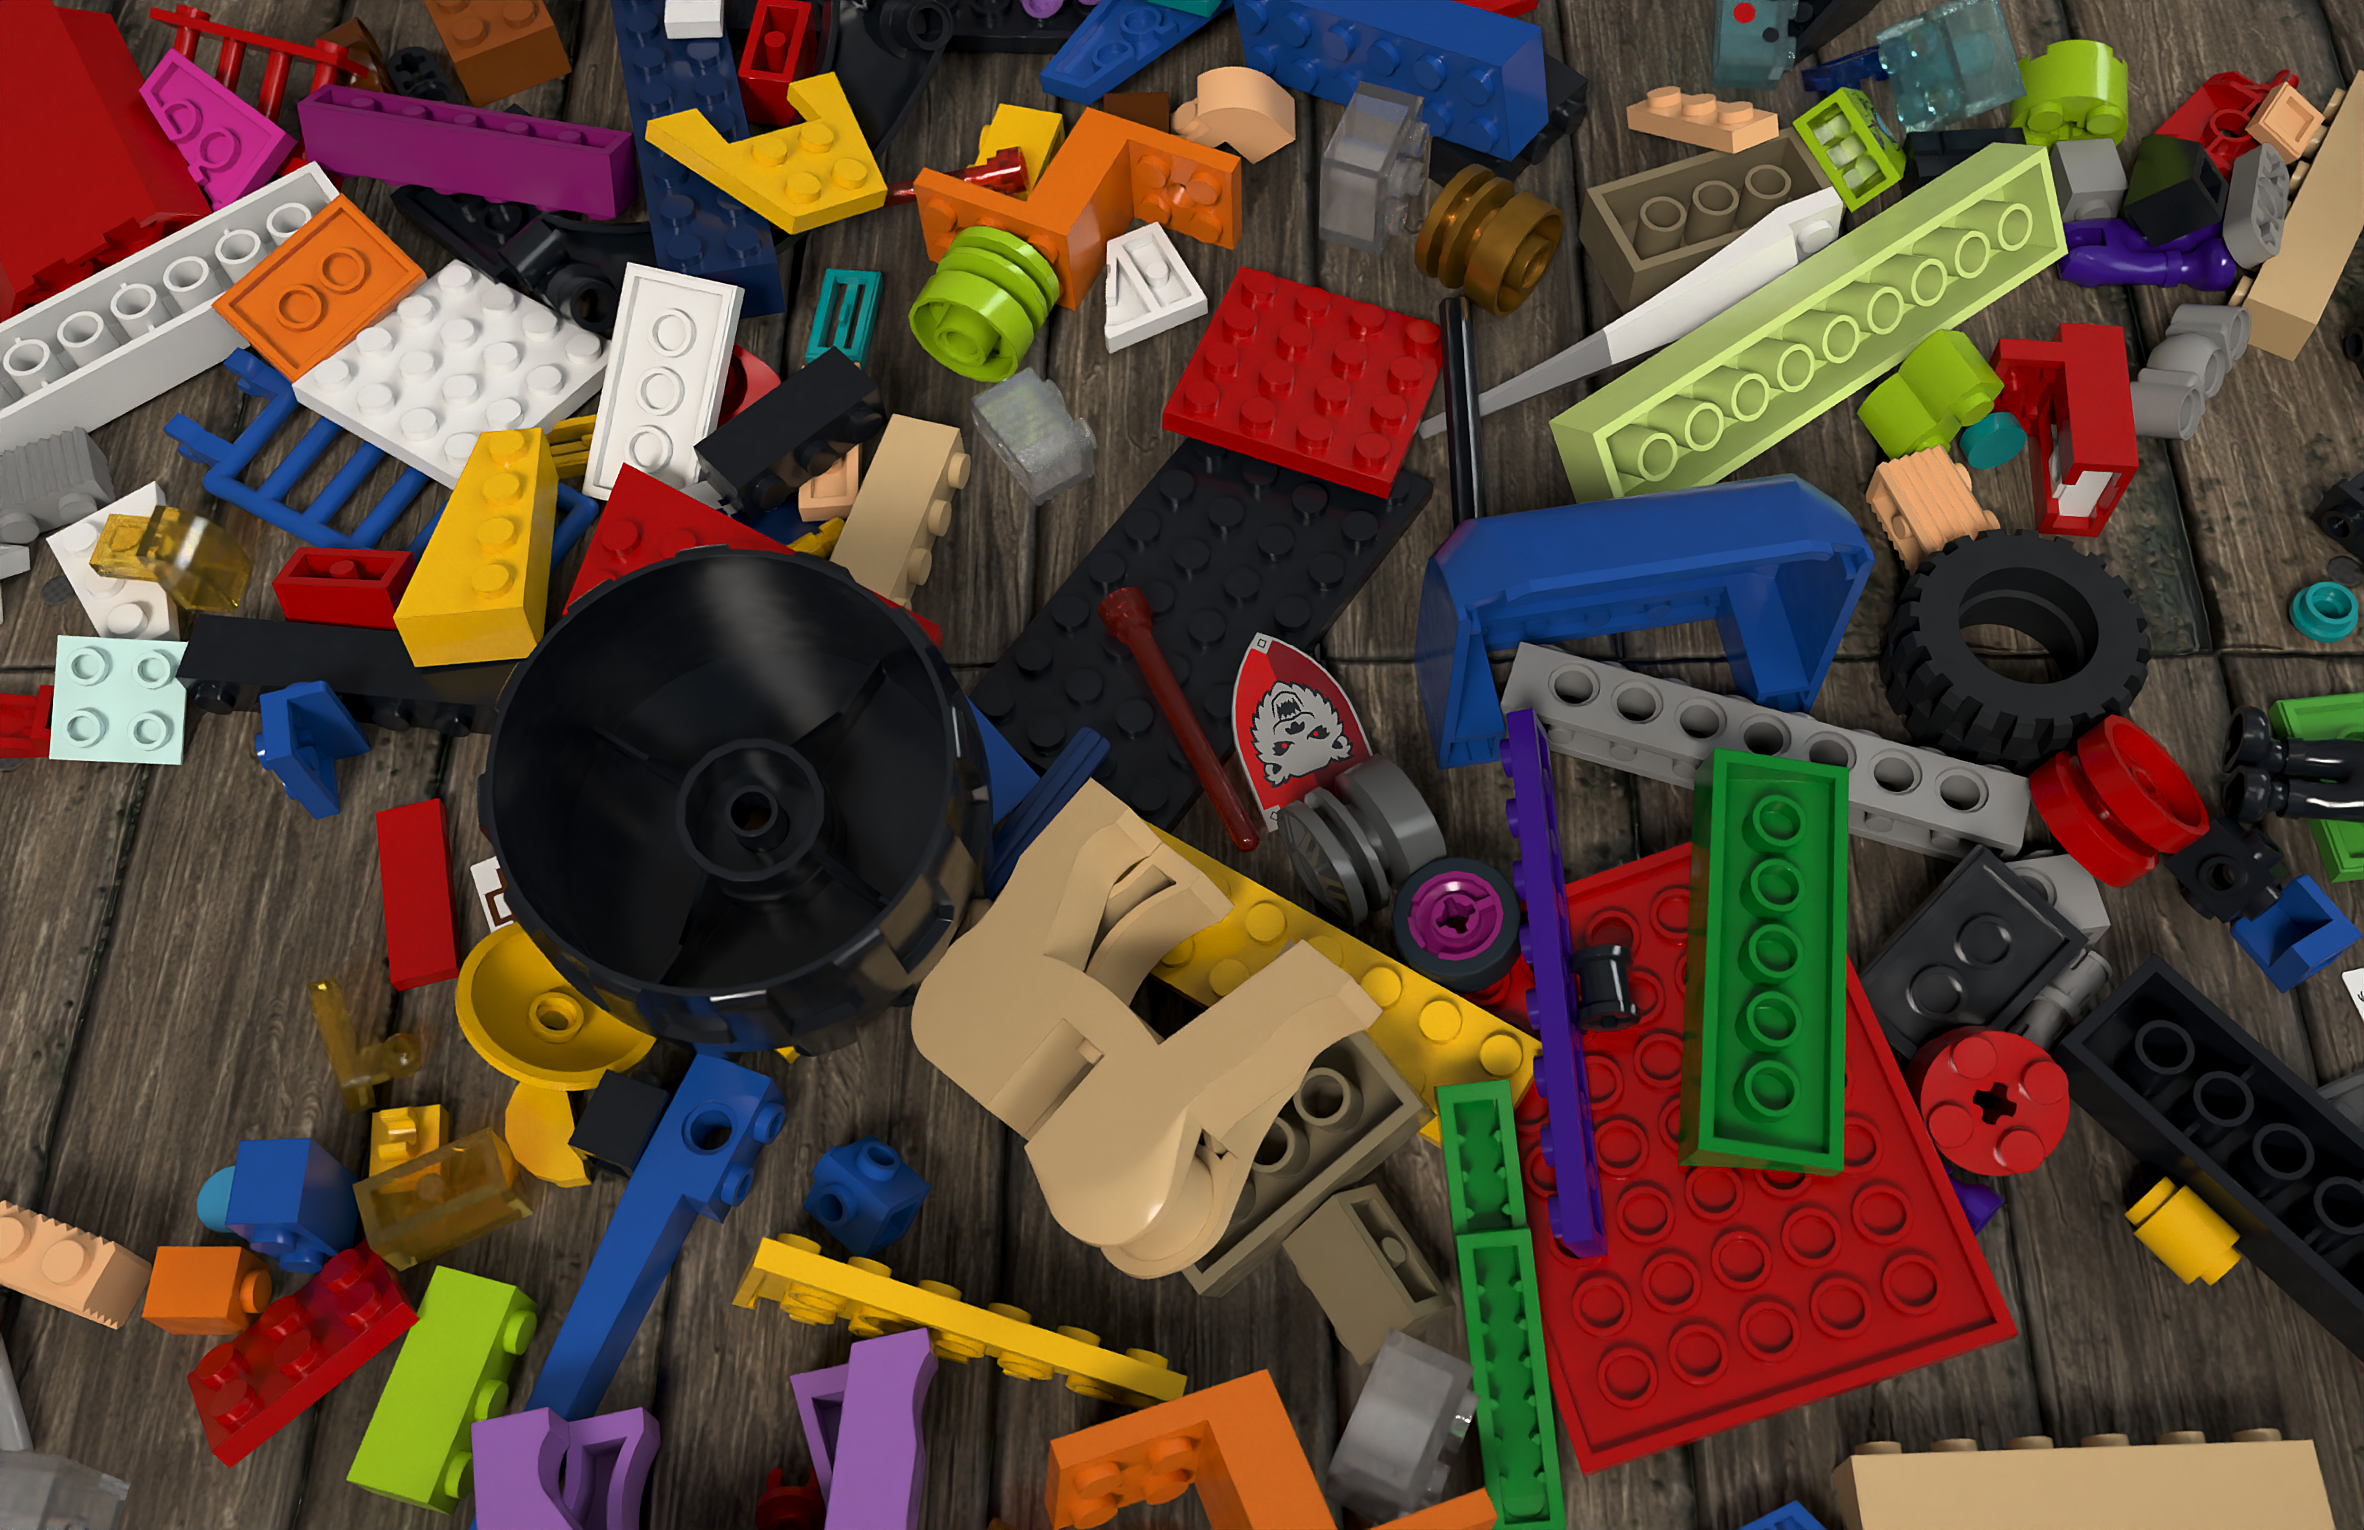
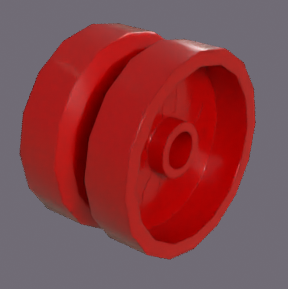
M2111 714L2077 739L2078 753L2062 750L2029 774L2030 793L2038 812L2051 833L2070 856L2091 875L2112 887H2128L2158 865V851L2175 855L2204 836L2210 829L2208 813L2184 771L2168 752L2145 730L2121 716Z

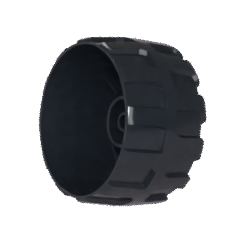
M728 544L707 545L679 550L673 558L650 564L615 581L608 578L567 606L568 613L543 637L525 662L520 661L515 665L505 682L494 706L498 716L488 748L486 771L477 779L479 830L492 844L498 864L508 883L503 894L504 902L521 928L554 968L576 990L600 1009L624 1024L655 1038L677 1045L693 1054L722 1058L731 1062H739L743 1052L793 1047L795 1052L808 1057L829 1053L857 1042L856 1027L878 1016L888 1008L913 1005L923 980L946 954L947 948L955 937L973 899H986L994 865L992 839L993 788L985 745L965 694L938 648L918 621L903 608L891 609L876 595L855 582L848 568L835 562L802 551H798L791 556L770 551L731 549ZM760 808L771 809V816L763 827L748 831L743 829L752 812Z

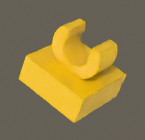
M441 1104L414 1108L408 1106L384 1109L380 1112L372 1113L369 1178L378 1186L447 1178L449 1112Z

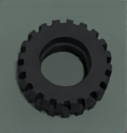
M2003 529L1979 531L1975 541L1969 535L1949 541L1945 544L1942 551L1931 552L1919 564L1915 574L1910 576L1883 633L1880 651L1883 656L1879 663L1881 682L1885 687L1891 686L1886 698L1897 716L1902 714L1907 716L1908 721L1905 728L1918 742L1926 738L1936 746L1935 749L1944 752L1948 757H1954L1978 765L1992 764L2002 766L2015 775L2028 778L2033 769H2037L2060 751L2067 750L2078 753L2077 739L2111 714L2123 717L2142 690L2148 676L2146 665L2151 659V640L2148 634L2143 633L2148 623L2139 603L2130 604L2128 601L2133 593L2120 575L2112 578L2104 570L2107 564L2092 552L2086 557L2072 549L2074 542L2059 536L2050 541L2039 538V531L2017 529L2014 535H2005ZM1993 624L2023 632L2048 650L2056 661L2063 680L2047 684H2030L1997 674L1973 655L1966 645L1960 629L1974 625Z

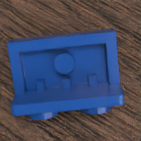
M325 681L298 682L287 686L283 690L260 695L263 732L256 734L255 746L258 758L264 769L267 771L273 770L282 780L289 798L292 800L298 799L315 820L340 814L335 760L369 752L370 745L367 735Z

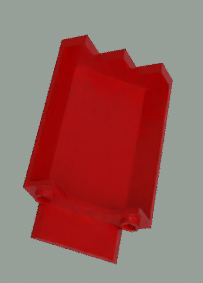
M0 0V323L212 214L198 183L195 182L187 169L188 164L177 145L169 140L140 94L139 90L145 83V80L109 13L54 6L52 0Z

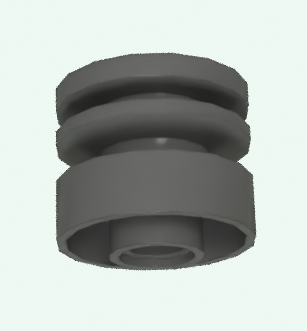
M1375 753L1335 777L1334 791L1336 797L1331 792L1317 787L1305 795L1304 803L1295 800L1277 811V825L1282 842L1302 883L1320 907L1337 924L1345 929L1354 927L1367 919L1368 909L1372 912H1377L1389 905L1390 891L1388 884L1399 892L1411 874L1431 861L1448 858L1443 836L1422 795L1404 771L1391 759L1379 753Z

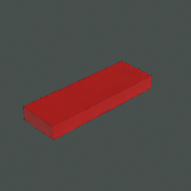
M439 798L376 812L391 984L400 992L458 978L463 964L446 807Z

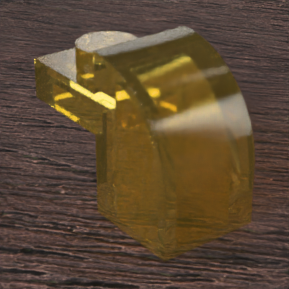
M156 505L151 517L110 513L89 565L100 577L157 582L178 608L235 613L253 562L239 543L216 524L184 510Z

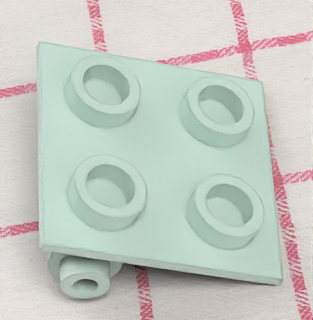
M58 635L49 759L183 765L187 690L175 678L188 642Z

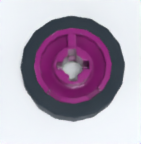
M1454 856L1431 861L1411 874L1396 895L1391 922L1401 958L1408 968L1453 993L1465 994L1487 989L1505 977L1521 955L1519 927L1523 924L1516 891L1502 872L1481 860ZM1463 916L1468 919L1465 924L1466 932L1458 934L1456 928L1446 926L1453 917Z

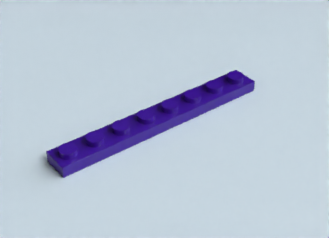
M1533 708L1506 713L1509 738L1501 739L1499 747L1504 772L1507 778L1513 777L1515 798L1506 800V814L1513 838H1520L1522 859L1513 861L1512 872L1518 898L1520 901L1526 900L1529 920V923L1520 925L1519 938L1526 964H1533L1536 988H1530L1526 991L1527 1012L1533 1030H1540L1543 1054L1534 1056L1533 1072L1540 1097H1548L1550 1123L1541 1124V1146L1547 1166H1555L1558 1193L1549 1194L1548 1196L1549 1221L1554 1237L1563 1238V1243L1579 1258L1608 1255L1583 1034L1582 1029L1577 1026L1576 1014L1580 1010L1576 973H1573L1570 968V957L1573 954L1549 740L1548 734Z

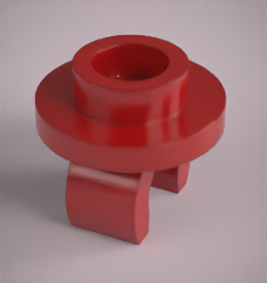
M811 1467L810 1479L804 1488L786 1486L782 1468H773L766 1482L768 1492L760 1497L756 1505L754 1519L759 1530L825 1529L827 1511L815 1467Z

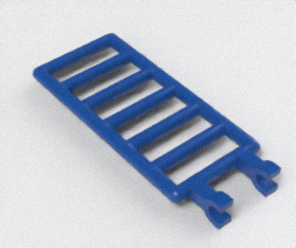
M237 347L223 362L224 366L228 371L241 377L237 382V386L242 392L254 397L262 396L270 400L267 406L233 444L207 432L195 421L180 413H177L163 428L166 435L181 443V446L177 449L181 456L193 462H203L211 466L202 479L204 489L209 493L318 548L374 550L372 549L431 477L409 466L350 537L326 526L329 520L387 453L365 441L304 513L281 503L280 501L343 429L340 425L321 416L258 490L235 480L237 475L301 404L296 399L292 384L280 372L266 366L251 353ZM560 482L558 483L556 507L569 513L553 534L549 577L599 513L597 501ZM450 497L405 550L412 551L417 566Z

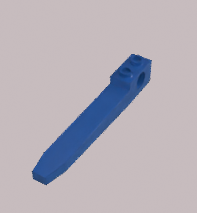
M696 1055L631 1176L523 1412L549 1407L567 1422L592 1418L698 1214L723 1224L731 1207L740 1206L747 1197L754 1179V1169L752 1166L763 1145H770L776 1139L785 1120L786 1108L784 1104L786 1101L772 1078L722 1058ZM721 1128L732 1129L728 1141L723 1146L714 1150H703L704 1142L712 1132ZM567 1450L561 1461L559 1481L566 1470ZM476 1515L469 1530H477Z

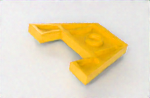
M835 72L789 83L786 99L807 122L728 144L697 108L647 121L645 140L790 235L883 207L888 190Z

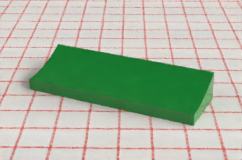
M1714 747L1695 772L1678 1166L1753 1168L1834 1177L1844 1171L1849 768Z

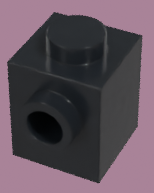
M606 1069L567 1144L586 1166L629 1182L673 1100L669 1093L670 1085L662 1079L641 1070H634L631 1076L628 1077Z

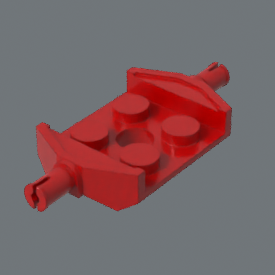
M2285 69L2278 72L2268 85L2264 82L2259 85L2236 71L2212 75L2154 133L2196 141L2202 144L2229 184L2225 209L2227 207L2236 157L2261 145L2245 128L2271 89L2283 83L2290 70ZM2293 73L2286 82L2296 89L2299 85V78ZM2224 129L2230 130L2237 134L2239 138L2227 137L2221 134L2220 131Z

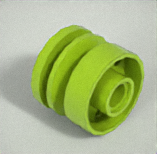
M970 226L956 234L948 251L941 258L936 274L930 276L915 300L908 315L911 330L928 353L938 362L956 373L980 382H1002L1013 377L1034 340V334L1039 332L1060 295L1058 278L1047 260L1031 245L1013 234L990 226Z

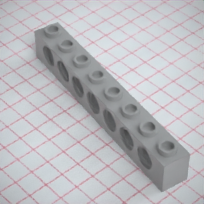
M1520 641L1500 704L1506 730L1504 738H1509L1506 713L1533 708L1548 734L1549 749L1551 751L1694 790L1695 772L1714 747L1749 753L1753 752L1748 747H1758L1765 750L1770 756L1849 768V834L1960 864L1977 845H1984L2003 863L2012 862L2022 847L2031 800L2029 778L2015 775L2002 766L1970 763L1948 757L1944 752L1935 748L1907 746L1882 739L1872 731L1844 729L1819 722L1814 717L1805 713L1781 712L1756 705L1742 696H1722L1693 688L1679 679H1659L1630 671L1625 666L1616 662H1596L1567 654L1561 648L1553 645L1542 644L1537 646ZM1572 696L1579 699L1582 703H1567L1559 697ZM1622 713H1634L1644 720H1629ZM1684 730L1699 731L1707 738L1692 737ZM1877 781L1891 784L1898 792L1884 789ZM1943 799L1956 802L1963 810L1950 807Z

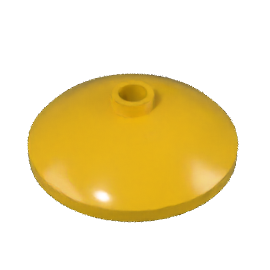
M518 922L497 929L481 940L469 953L460 971L455 990V1007L464 1035L477 1053L500 1072L523 1083L539 1088L560 1091H580L597 1088L606 1069L625 1076L635 1070L649 1055L657 1038L640 1032L612 1017L576 990L554 968ZM545 1026H551L556 1028L557 1030H552Z

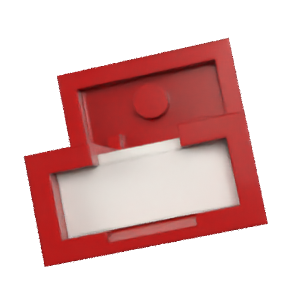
M2060 323L2052 341H2035L2028 338H1999L1988 364L2004 383V387L1994 399V408L1990 413H2012L2016 416L2028 437L2036 531H2039V534L2098 537L2139 468L2123 326L2095 325L2092 323Z

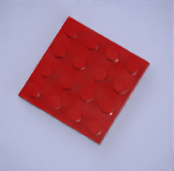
M1240 266L1163 411L1162 429L1388 499L1443 371L1440 325L1428 320H1421L1387 310L1371 303H1364L1334 294L1318 287H1311L1271 275L1265 271Z

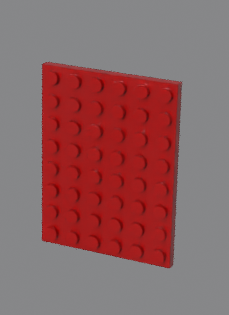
M1692 841L1565 884L1573 953L1597 945H1619L1629 948L1633 953L1634 960L1632 967L1627 971L1631 1002L1640 1008L1641 1020L1638 1024L1624 1030L1593 1032L1582 1029L1608 1255L1579 1258L1563 1243V1238H1555L1553 1235L1548 1214L1549 1194L1558 1193L1555 1166L1548 1167L1545 1162L1540 1138L1541 1124L1550 1123L1548 1097H1540L1535 1079L1514 1114L1527 1227L1531 1231L1547 1371L1584 1477L2012 1340L2018 1334L2014 1321L1847 952L1844 1171L1834 1177L1753 1168L1678 1166ZM1519 900L1523 924L1529 923L1526 900ZM1466 918L1446 926L1456 928L1457 933L1462 934L1467 931L1465 924L1468 919ZM1522 950L1521 955L1505 977L1487 989L1456 994L1542 1042L1540 1030H1533L1527 1012L1526 991L1530 988H1536L1533 964H1526ZM1576 974L1579 1008L1582 1009L1579 975Z

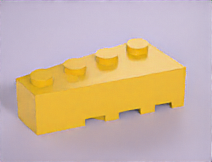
M542 427L481 432L393 616V620L415 667L528 658L530 653L543 639L559 477Z

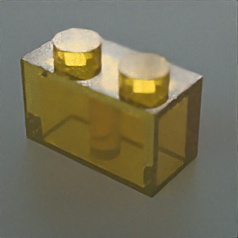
M490 1127L352 1185L370 1249L399 1271H403L534 1214L517 1160L511 1149Z

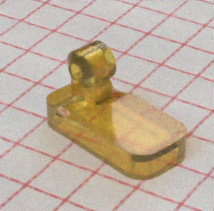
M335 976L306 984L312 1012L348 1116L376 1107L373 1085L389 1081L392 1077L407 1078L418 1072L422 1065L421 1047L419 1041L413 1035L398 1033L390 1036L384 1044L376 1043L359 1049L357 1037Z

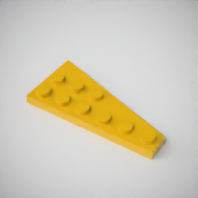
M780 1233L776 1241L765 1237L762 1238L741 1276L732 1301L733 1305L752 1310L756 1309L759 1297L781 1302L780 1308L790 1314L791 1320L817 1326V1323L834 1324L836 1317L849 1319L848 1330L865 1339H874L927 1327L936 1345L937 1357L967 1365L969 1357L982 1358L984 1354L997 1357V1364L1004 1368L1003 1372L1005 1375L1028 1381L1031 1378L1051 1380L1054 1372L1067 1375L1065 1386L1078 1394L1141 1410L1183 1397L1188 1377L1167 1370L1169 1361L1156 1353L1129 1348L1124 1356L1098 1347L1100 1337L1089 1331L1070 1326H1059L1057 1333L1030 1325L1031 1315L1024 1310L1010 1305L990 1303L988 1310H984L960 1302L962 1293L958 1289L940 1282L920 1280L917 1288L890 1279L892 1270L886 1265L870 1259L850 1257L848 1263L844 1264L820 1256L821 1246L793 1234Z

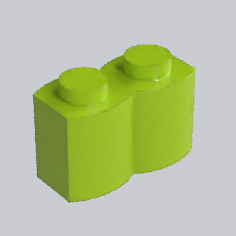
M1939 329L1909 354L1897 373L1881 383L1865 399L1857 411V415L1890 460L1894 458L1899 460L1904 455L1911 456L1916 451L1921 453L1925 449H1933L1939 444L1948 453L1951 448L1949 443L1954 439L1962 426L1974 425L1994 408L1993 401L2003 389L2004 383L1964 332Z

